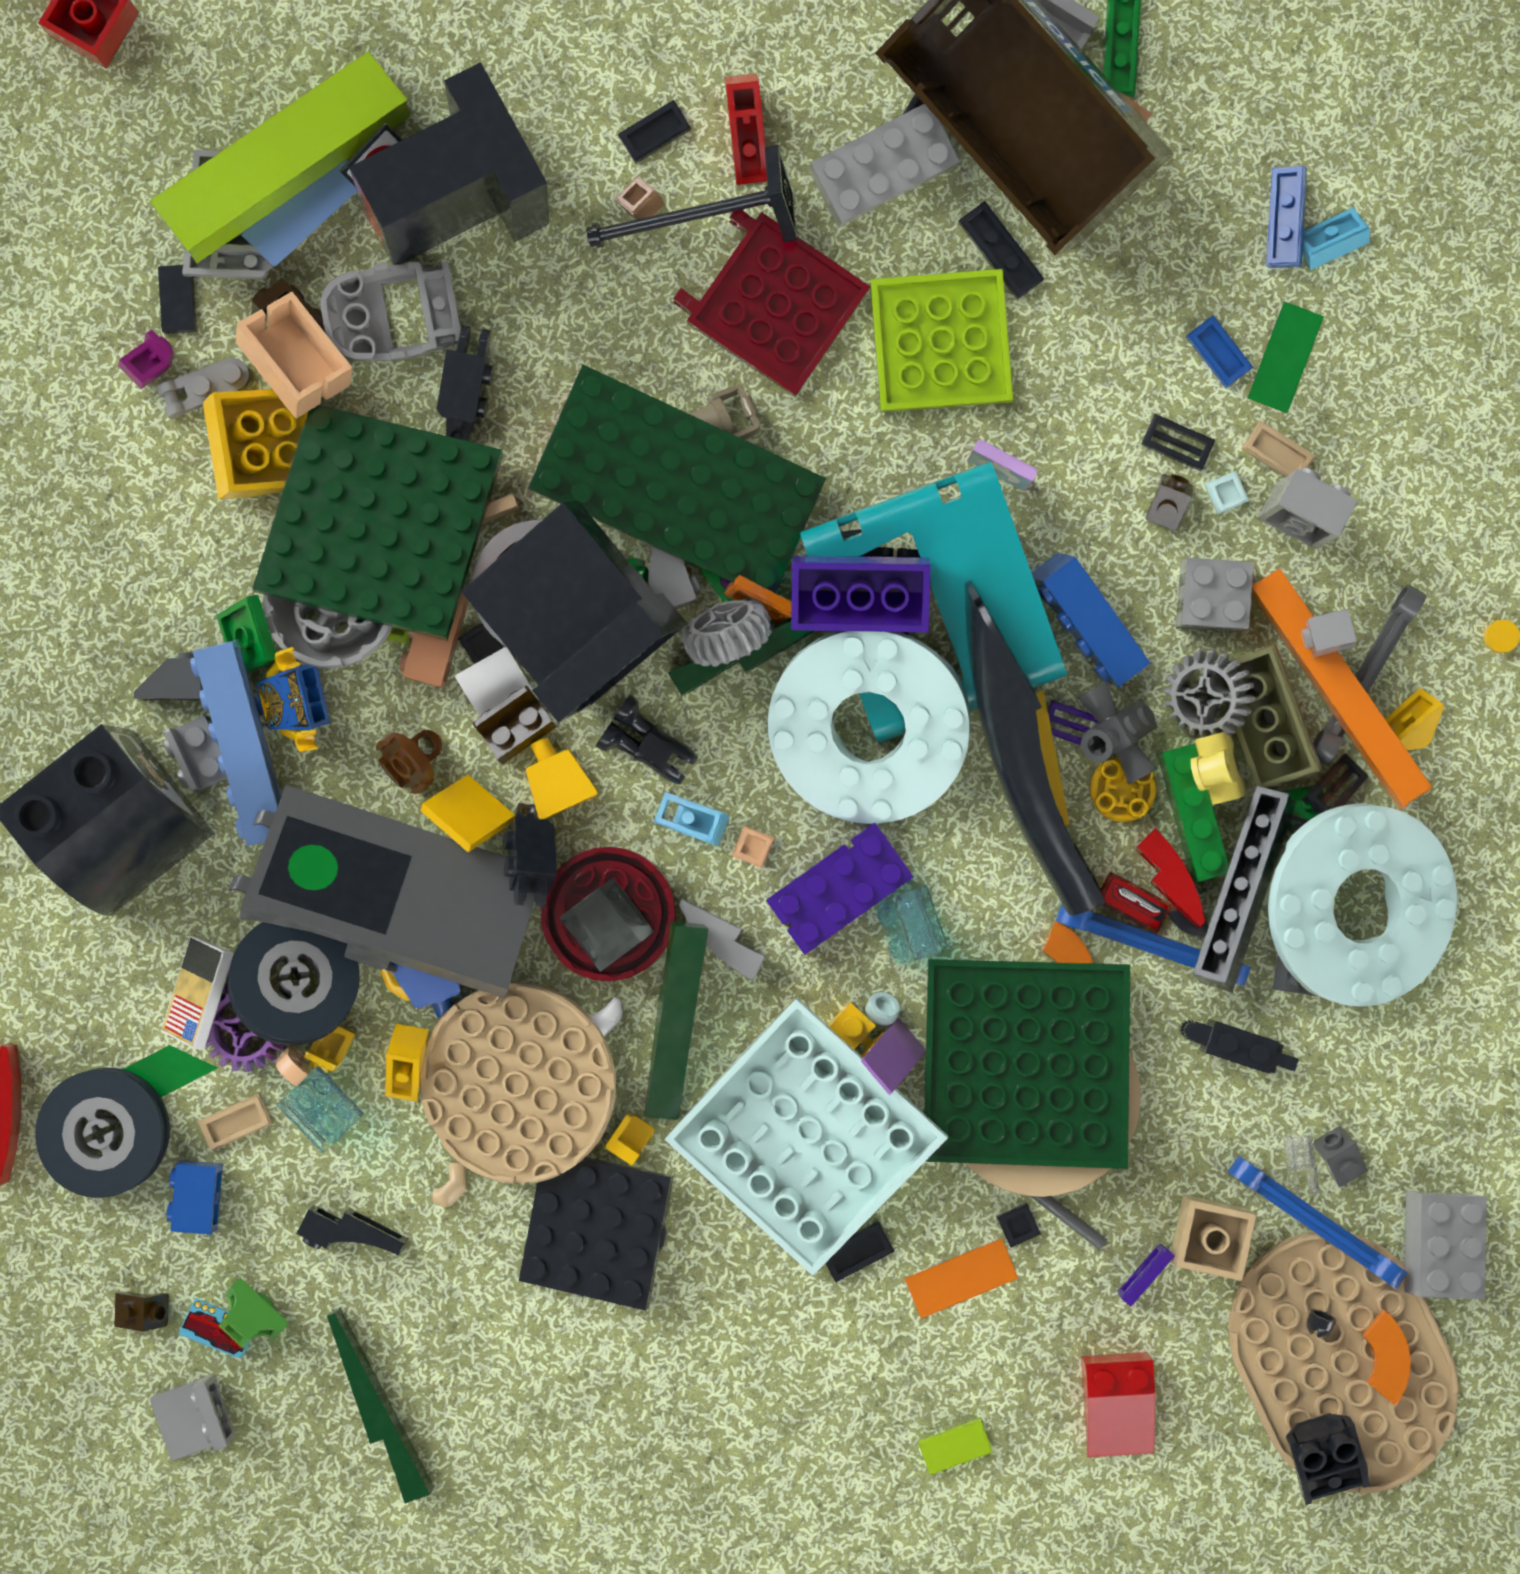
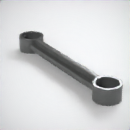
M1409 584L1403 588L1391 608L1388 620L1355 675L1367 694L1408 623L1414 619L1425 602L1427 595ZM1333 714L1313 742L1319 761L1325 766L1331 762L1338 752L1345 733Z

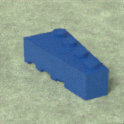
M1058 552L1032 572L1040 597L1056 613V618L1060 625L1067 632L1070 631L1077 640L1075 645L1085 658L1090 657L1095 663L1096 667L1093 670L1102 682L1107 681V683L1109 682L1114 686L1120 687L1150 664L1148 658L1076 557Z

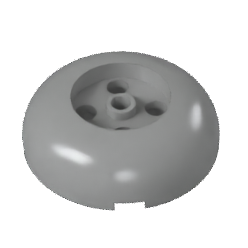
M263 595V612L271 636L283 650L294 647L293 655L296 660L309 666L334 669L356 664L377 651L388 638L393 628ZM310 610H317L319 612V617L314 622L310 619L306 620V614ZM341 622H346L348 624L347 630L337 634L336 626Z

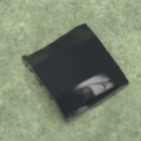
M1331 1413L1298 1422L1286 1435L1300 1491L1306 1505L1312 1504V1500L1359 1486L1364 1488L1370 1486L1365 1458L1359 1443L1355 1424L1351 1417Z

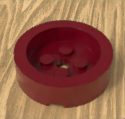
M618 847L593 848L581 852L565 862L557 870V877L550 893L547 894L546 904L544 908H541L543 934L558 960L576 974L597 981L623 980L646 970L667 948L670 921L676 922L674 894L662 871L643 855ZM615 878L655 932L600 972L559 918L599 887Z

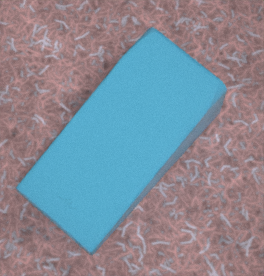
M665 792L654 823L719 846L730 815ZM670 800L679 804L673 822L663 819Z

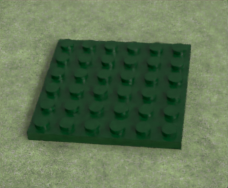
M322 405L316 406L308 411L252 589L255 593L448 641L462 594L461 591L466 581L502 461V449Z
M928 959L924 1114L944 1131L948 1138L925 1162L1128 1169L1130 964Z

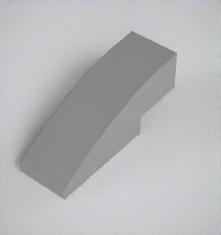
M681 899L679 907L688 923L704 924L708 928L706 945L714 954L734 970L754 980L765 955L736 941L741 928Z

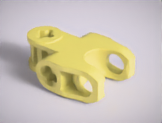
M1221 732L1196 739L1195 744L1199 756L1191 758V769L1199 791L1209 790L1212 805L1245 796L1246 787L1235 764L1233 755L1234 744L1231 735Z

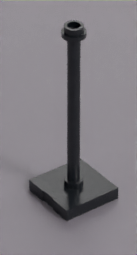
M778 145L765 147L768 184L765 187V191L606 227H600L598 222L592 223V226L586 228L590 246L601 248L604 247L603 241L765 204L773 207L784 243L797 240L793 191Z

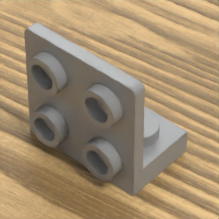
M214 1374L154 1395L150 1399L171 1460L180 1459L212 1446L214 1451L227 1447L236 1437Z

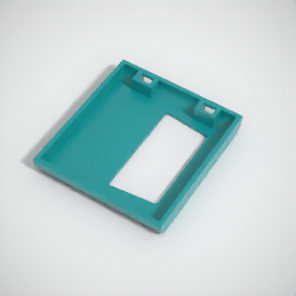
M991 461L800 532L808 556L859 557L905 533L913 535L920 557L930 558V585L963 673V678L960 681L965 689L970 711L977 709V703L971 676L966 634L965 583L972 581L1032 688L1067 676L1062 657ZM957 483L961 496L942 502L938 490ZM858 520L862 532L844 539L840 526ZM872 692L859 693L878 744L905 735L904 716L894 702L884 695Z

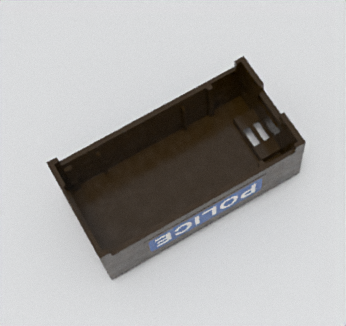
M928 0L911 19H906L875 52L883 63H888L1037 230L1048 243L1046 247L1054 256L1077 248L1174 155L1169 147L1038 0ZM961 2L965 8L946 26L942 20ZM970 12L975 18L958 36H955L951 30Z

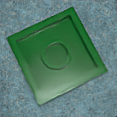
M258 594L247 596L217 614L224 642L238 639L248 674L275 660L276 650Z

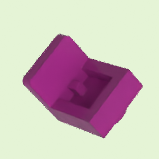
M151 329L145 333V339L142 344L119 359L118 367L140 389H143L171 367L174 352L170 343L164 337H159Z

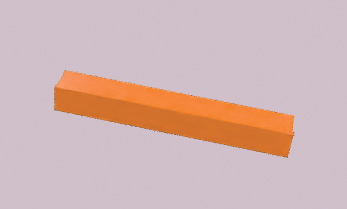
M1279 568L1261 581L1254 582L1252 584V597L1398 809L1402 811L1409 803L1427 793L1432 786L1339 652L1313 657L1311 648L1305 649L1301 630L1306 629L1307 619L1314 616L1282 570Z

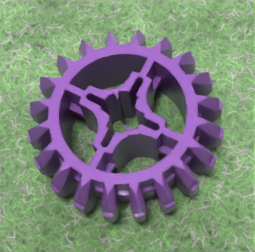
M228 985L224 986L225 995L221 994L209 1033L210 1039L207 1040L205 1047L213 1045L215 1048L210 1052L209 1056L215 1058L221 1054L222 1058L219 1065L222 1067L232 1060L231 1067L233 1071L240 1070L242 1062L246 1072L253 1071L254 1062L259 1069L266 1067L265 1057L271 1062L275 1061L277 1055L273 1049L283 1051L286 1046L266 1041L264 1046L256 1053L245 1054L246 1046H249L251 1038L257 1035L251 1031L242 1034V1029L239 1030L238 1025L234 1024L241 1022L238 1016H222L224 1010L231 1004ZM220 1027L232 1034V1046L235 1047V1050L230 1048L222 1038Z

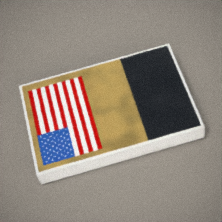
M190 936L162 1025V1032L193 1049H205L234 953L202 938Z

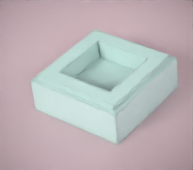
M1236 471L1204 484L1217 515L1249 501Z

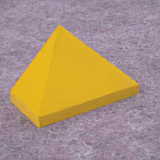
M1419 688L1385 720L1406 750L1423 749L1432 741L1444 710V705L1425 690Z

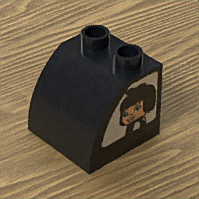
M100 724L0 803V822L34 865L69 896L90 910L105 916L113 915L215 834L134 730Z

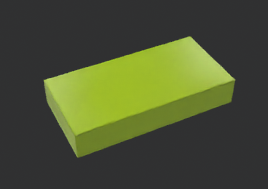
M980 1418L918 1441L930 1475L992 1453Z

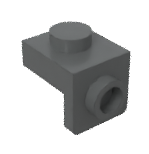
M1336 1127L1312 1142L1339 1188L1368 1171L1356 1144L1341 1127Z

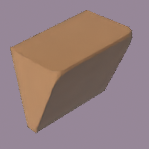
M638 176L614 199L634 220L653 216L665 205L657 191Z

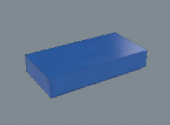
M1214 315L1186 336L1225 389L1253 368Z

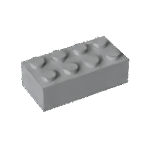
M923 104L811 162L808 170L837 227L840 228L955 168L960 161L941 122Z

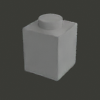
M1348 609L1308 618L1305 624L1306 629L1301 630L1305 649L1311 648L1313 657L1353 648L1357 642Z

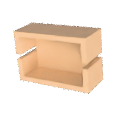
M293 292L268 305L267 317L261 309L237 323L236 344L295 418L318 406L321 403V396L328 400L350 386L353 367ZM265 318H266V326L268 327V329H266V330H265Z

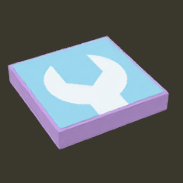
M981 439L977 441L967 460L976 466L991 461L998 478L1023 491L1027 490L1038 472L1036 468Z

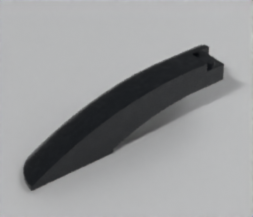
M972 581L965 583V615L969 663L977 708L992 762L1013 816L1066 912L1069 915L1087 912L1106 901L1098 882L1064 824L1048 782L1040 746L1036 710L1042 708Z

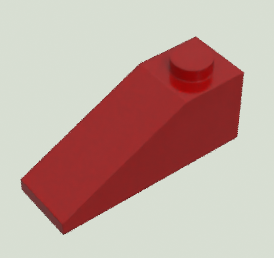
M757 73L724 77L736 185L767 182L766 145Z

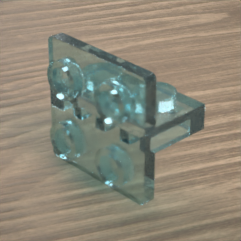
M927 884L883 899L875 905L879 922L882 925L888 942L889 951L896 965L934 956L941 953V950L948 948Z
M320 1066L313 1069L298 1086L291 1090L277 1104V1107L322 1154L364 1115V1112L357 1106L356 1102Z

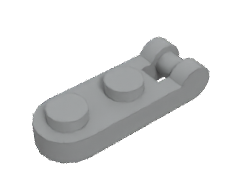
M228 358L175 380L160 383L156 388L159 396L165 399L167 404L165 411L168 418L173 419L203 407V401L213 392L242 391L250 383L251 374L244 362L236 358ZM185 389L189 399L179 401L176 392Z

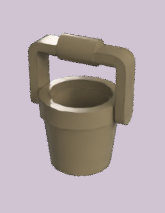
M734 385L710 395L707 398L709 404L690 414L744 440L760 432V423L757 418L759 412L752 397L746 395L741 385ZM738 394L740 398L739 403L752 426L735 433L723 400Z

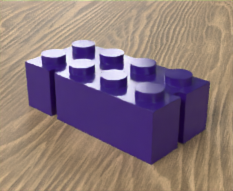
M876 823L869 825L849 840L854 845L853 847L848 849L845 844L841 845L766 899V902L783 925L788 921L792 926L787 931L804 955L914 878Z

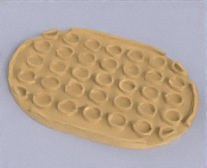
M1307 1232L1288 1238L1273 1246L1250 1267L1240 1282L1232 1302L1229 1317V1343L1232 1358L1269 1439L1282 1458L1294 1470L1296 1469L1286 1435L1298 1422L1329 1413L1349 1416L1355 1424L1366 1462L1370 1486L1365 1488L1359 1486L1345 1492L1368 1494L1389 1490L1408 1482L1423 1472L1436 1459V1454L1440 1451L1446 1439L1450 1437L1457 1417L1456 1408L1459 1393L1455 1363L1425 1298L1404 1292L1405 1278L1399 1287L1395 1289L1315 1232ZM1353 1234L1405 1270V1265L1388 1250L1367 1238ZM1311 1309L1324 1311L1337 1320L1329 1336L1318 1338L1317 1330L1313 1334L1309 1333L1306 1325ZM1382 1309L1390 1314L1398 1323L1404 1333L1410 1351L1411 1368L1409 1381L1401 1400L1396 1406L1367 1383L1373 1371L1374 1356L1370 1344L1362 1334Z

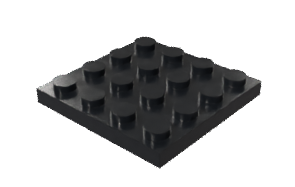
M585 1157L574 1167L559 1176L537 1182L519 1281L645 1311L649 1309L674 1176Z

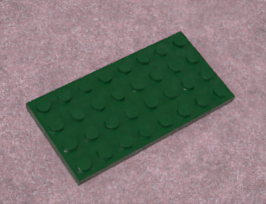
M582 364L527 489L559 504L578 500L591 517L600 523L729 582H734L741 575L776 594L801 537L800 532L804 530L826 478Z

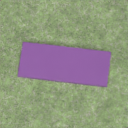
M897 1018L862 1058L861 1062L890 1095L923 1056L926 1049L901 1019Z

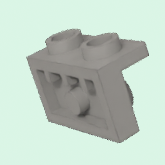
M206 715L176 729L170 728L164 731L167 738L163 741L165 749L172 759L176 758L180 770L177 771L178 777L184 788H190L191 792H200L228 779L227 774L223 775L220 771L218 755H221L218 742L214 743L211 739L209 732L210 722Z

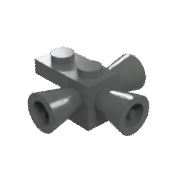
M1107 681L1077 697L1099 722L1085 731L1081 740L1082 751L1088 759L1094 762H1104L1110 756L1117 753L1127 784H1131L1157 769L1135 743L1158 727L1153 711L1145 705L1142 698L1117 713Z

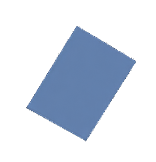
M343 161L240 235L270 264L276 267L357 192L356 188L339 172L348 161Z

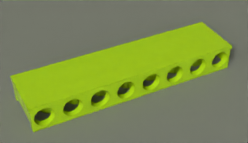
M368 51L152 198L150 203L190 253L193 260L199 263L343 161L354 156L384 123L393 129L411 117L407 106L408 100Z

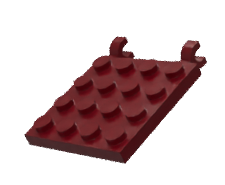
M743 210L734 211L729 216V219H731L729 223L739 230L746 232V235L700 301L680 287L673 298V303L691 314L687 319V324L796 398L871 286L798 236L797 240L784 243L778 223L763 212L755 220Z

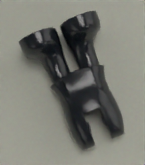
M629 694L613 719L643 736L640 742L615 723L611 722L595 747L605 752L614 748L622 750L633 756L634 761L644 763L664 779L680 785L686 776L678 772L674 766L666 764L672 753H675L679 759L694 765L698 756L689 746L668 735L658 724H652L640 714L639 701Z

